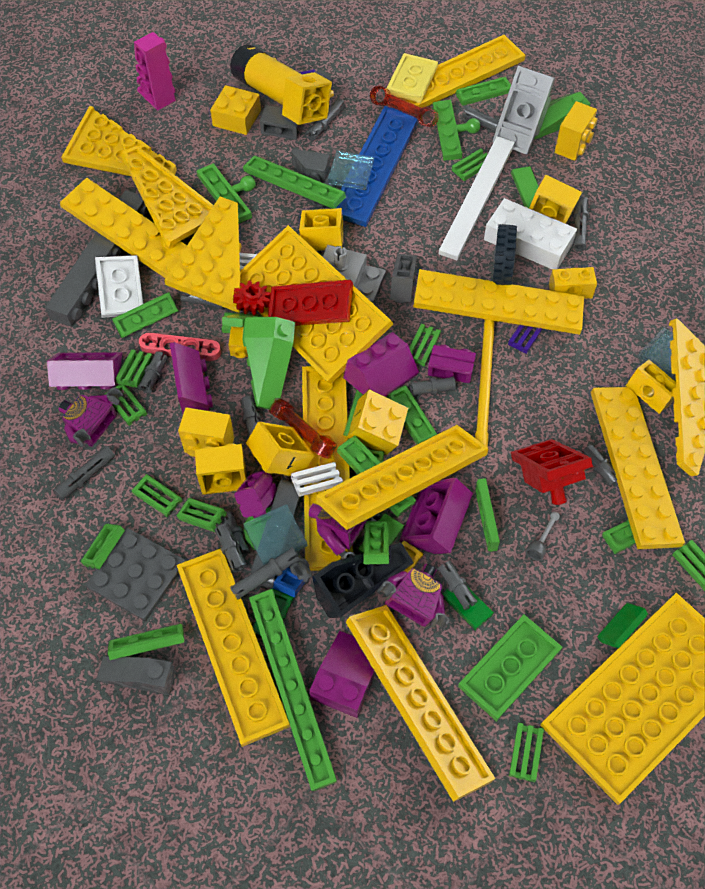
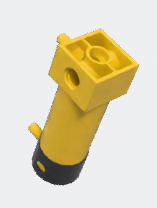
M245 44L235 51L230 63L233 77L283 105V116L298 125L327 119L329 101L334 96L330 80L315 72L301 74L253 45Z

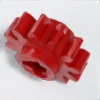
M248 280L247 285L240 283L239 288H234L233 303L237 304L236 309L240 310L243 308L244 314L251 311L253 315H256L257 310L264 313V307L269 308L271 295L270 292H267V286L259 287V281L252 284Z

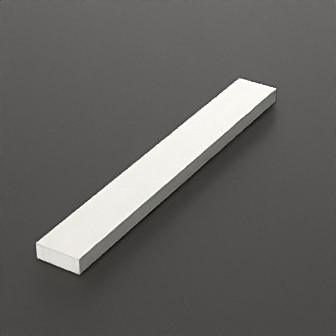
M496 137L439 249V255L458 260L514 148L515 142Z

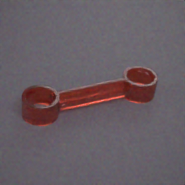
M379 85L373 87L370 92V100L373 104L378 106L388 105L415 117L422 126L433 127L438 122V112L431 107L421 108L391 95L387 88ZM383 89L385 91V98L382 102L378 103L376 101V93ZM431 110L433 120L429 124H425L423 122V115L426 111Z
M275 398L269 408V412L274 417L294 427L311 444L310 448L313 452L321 457L331 458L337 444L330 438L320 435L294 412V407L283 399Z

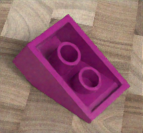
M339 631L319 667L309 693L311 700L358 718L376 672L354 636Z

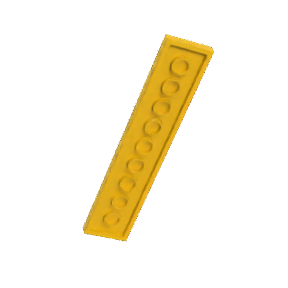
M302 366L303 441L314 454L306 469L335 462L336 470L340 473L339 477L344 482L350 479L349 465L337 453V448L348 440L347 436L343 435L347 423L346 380L343 378L344 372L329 384L312 366ZM329 478V479L321 480V481L318 482V483L325 482V481H329V480H333L334 478ZM312 483L306 484V485H304V487L310 486V485H314V484H312ZM326 490L304 495L305 559L308 561L311 571H319L329 563L341 558L340 555L336 556L319 535L316 519L309 517L311 505L313 503L317 504L316 495ZM353 545L351 546L350 550L345 549V551L353 552Z

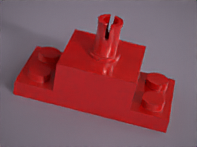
M553 439L511 452L512 460L521 465L525 483L541 493L550 491L553 505L566 503L564 486L585 480V469L593 467L591 457Z

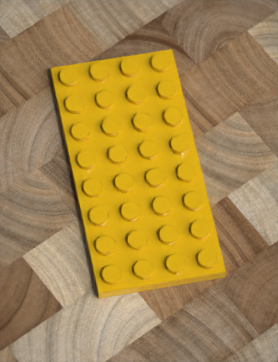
M289 225L240 271V283L247 285L248 280L252 284L259 281V287L267 286V292L270 293L273 286L347 280ZM353 285L350 322L295 326L292 347L331 384L345 371L347 360L367 350L393 325V322ZM264 307V313H259L263 317H268L269 308Z
M675 593L540 725L617 805L644 780L705 716V618L680 595Z

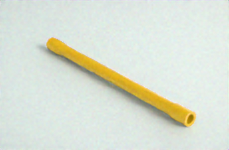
M484 319L475 438L488 447V417L495 321Z

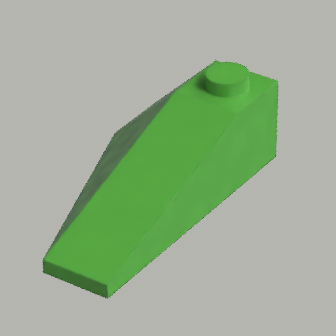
M581 92L567 94L551 100L539 135H536L534 140L558 131L576 101L588 106L591 103Z
M250 317L244 319L242 340L244 347L246 346L248 359L246 360L247 365L250 366L253 378L251 384L256 407L272 411L278 410L294 341L295 322L278 317Z

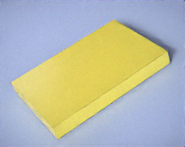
M404 53L386 88V94L421 103L438 67V61Z

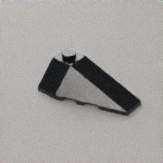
M402 543L389 546V564H364V553L331 562L312 575L316 598L329 618H340L377 591L389 577L404 571L414 562Z

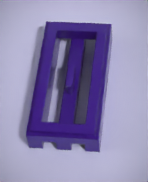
M519 325L510 338L508 345L527 354L543 329L537 328L526 346L523 347L522 344L534 327L528 326L518 343H515L525 328L524 325Z

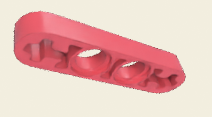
M145 333L139 338V345L144 353L155 354V352L159 351L163 352V356L164 354L172 356L171 349H165L164 346L167 343L175 342L184 346H196L195 350L199 351L200 358L206 361L217 360L221 355L220 345L214 340L157 333ZM149 341H152V342H153V343H150L149 346H146V344H147ZM211 348L215 349L212 351V353H208V351H210Z

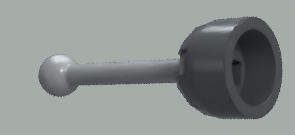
M554 511L550 514L551 519L540 540L532 541L525 550L528 557L536 561L543 560L546 554V546L543 542L554 522L559 519L560 515L558 512Z

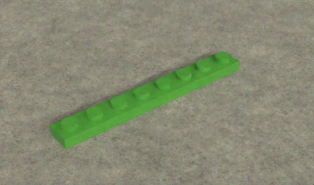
M270 589L249 597L311 791L314 792L335 784L338 781L274 591Z

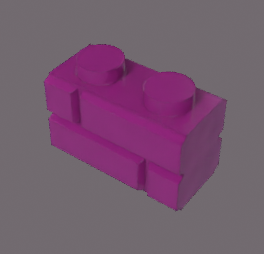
M433 345L428 366V376L438 378L454 377L455 381L470 384L476 353L468 349H453L447 345Z
M264 470L250 474L234 494L237 503L241 505L239 508L243 517L253 516V518H259L265 515L266 508L273 504L277 487L272 482V475Z

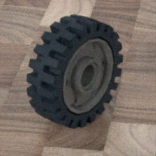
M498 224L493 262V282L498 285H512L516 254V225Z

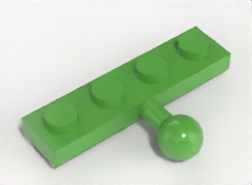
M451 100L433 102L443 160L462 159L458 132L468 131L471 134L477 133L481 127L479 120L471 118L467 123L456 125Z
M214 163L197 170V177L216 201L221 196L238 203V224L252 218L251 211L237 194V192L242 190L251 191L254 189L255 180L251 176H244L241 178L240 183L231 186Z
M355 435L337 448V453L357 474L381 463ZM410 496L389 507V509L399 517L411 508L416 500L413 496Z

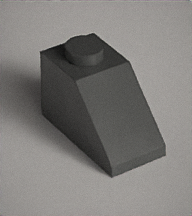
M266 105L260 118L261 134L297 140V124L282 115V108Z
M292 149V165L304 176L324 183L330 169V155Z

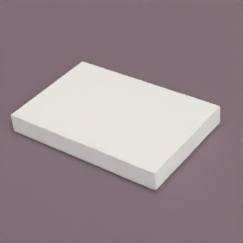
M137 255L95 257L101 317H117L142 305L143 299Z

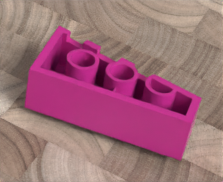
M152 32L134 42L135 59L139 63L136 65V71L139 73L136 79L137 83L140 84L137 91L158 111L176 100L174 95L175 88L172 84L173 76L169 69L170 61L166 54L167 45L163 38L158 37Z

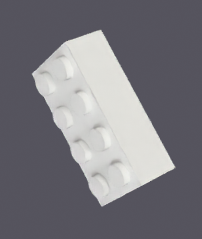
M504 198L486 224L484 240L496 245L498 224L516 225V254L550 269H558L574 243L577 228Z

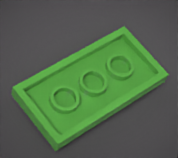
M523 614L458 684V687L497 722L563 647Z

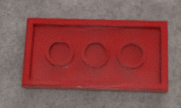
M352 280L273 286L271 287L268 317H278L293 321L295 326L350 322L353 282Z

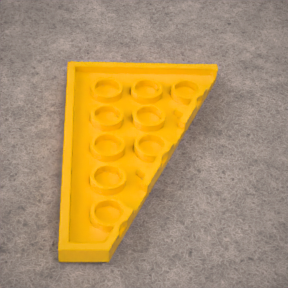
M93 106L88 107L61 157L63 163L131 176L122 159L123 151L137 145L174 175L177 171L174 163L166 160L161 154L157 155L147 144L136 139L134 135L126 133L120 125L113 120H109L106 115H101L95 111Z
M137 145L123 151L122 159L165 245L171 247L194 234L214 205Z
M220 196L165 278V285L240 313L241 309L237 310V304L233 303L234 288H239L238 203Z
M676 318L669 322V326L673 328V340L670 341L672 352L671 370L672 374L676 376V388L673 389L674 422L678 423L679 437H675L677 447L676 459L677 465L688 475L697 476L699 475L705 454V345Z

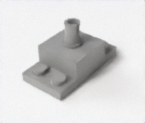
M522 66L517 67L492 141L493 143L498 136L515 142L513 150L526 155L529 154L534 137L539 135L552 98L549 95L555 81L554 77Z
M327 245L324 254H319L347 280H352L353 285L374 304L386 275V270L366 265V254L347 250L345 247L341 248V246Z

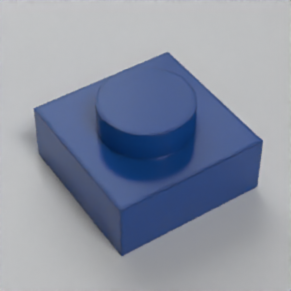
M286 568L282 571L283 574L274 581L273 589L295 598L305 582L299 580L291 572L290 568Z

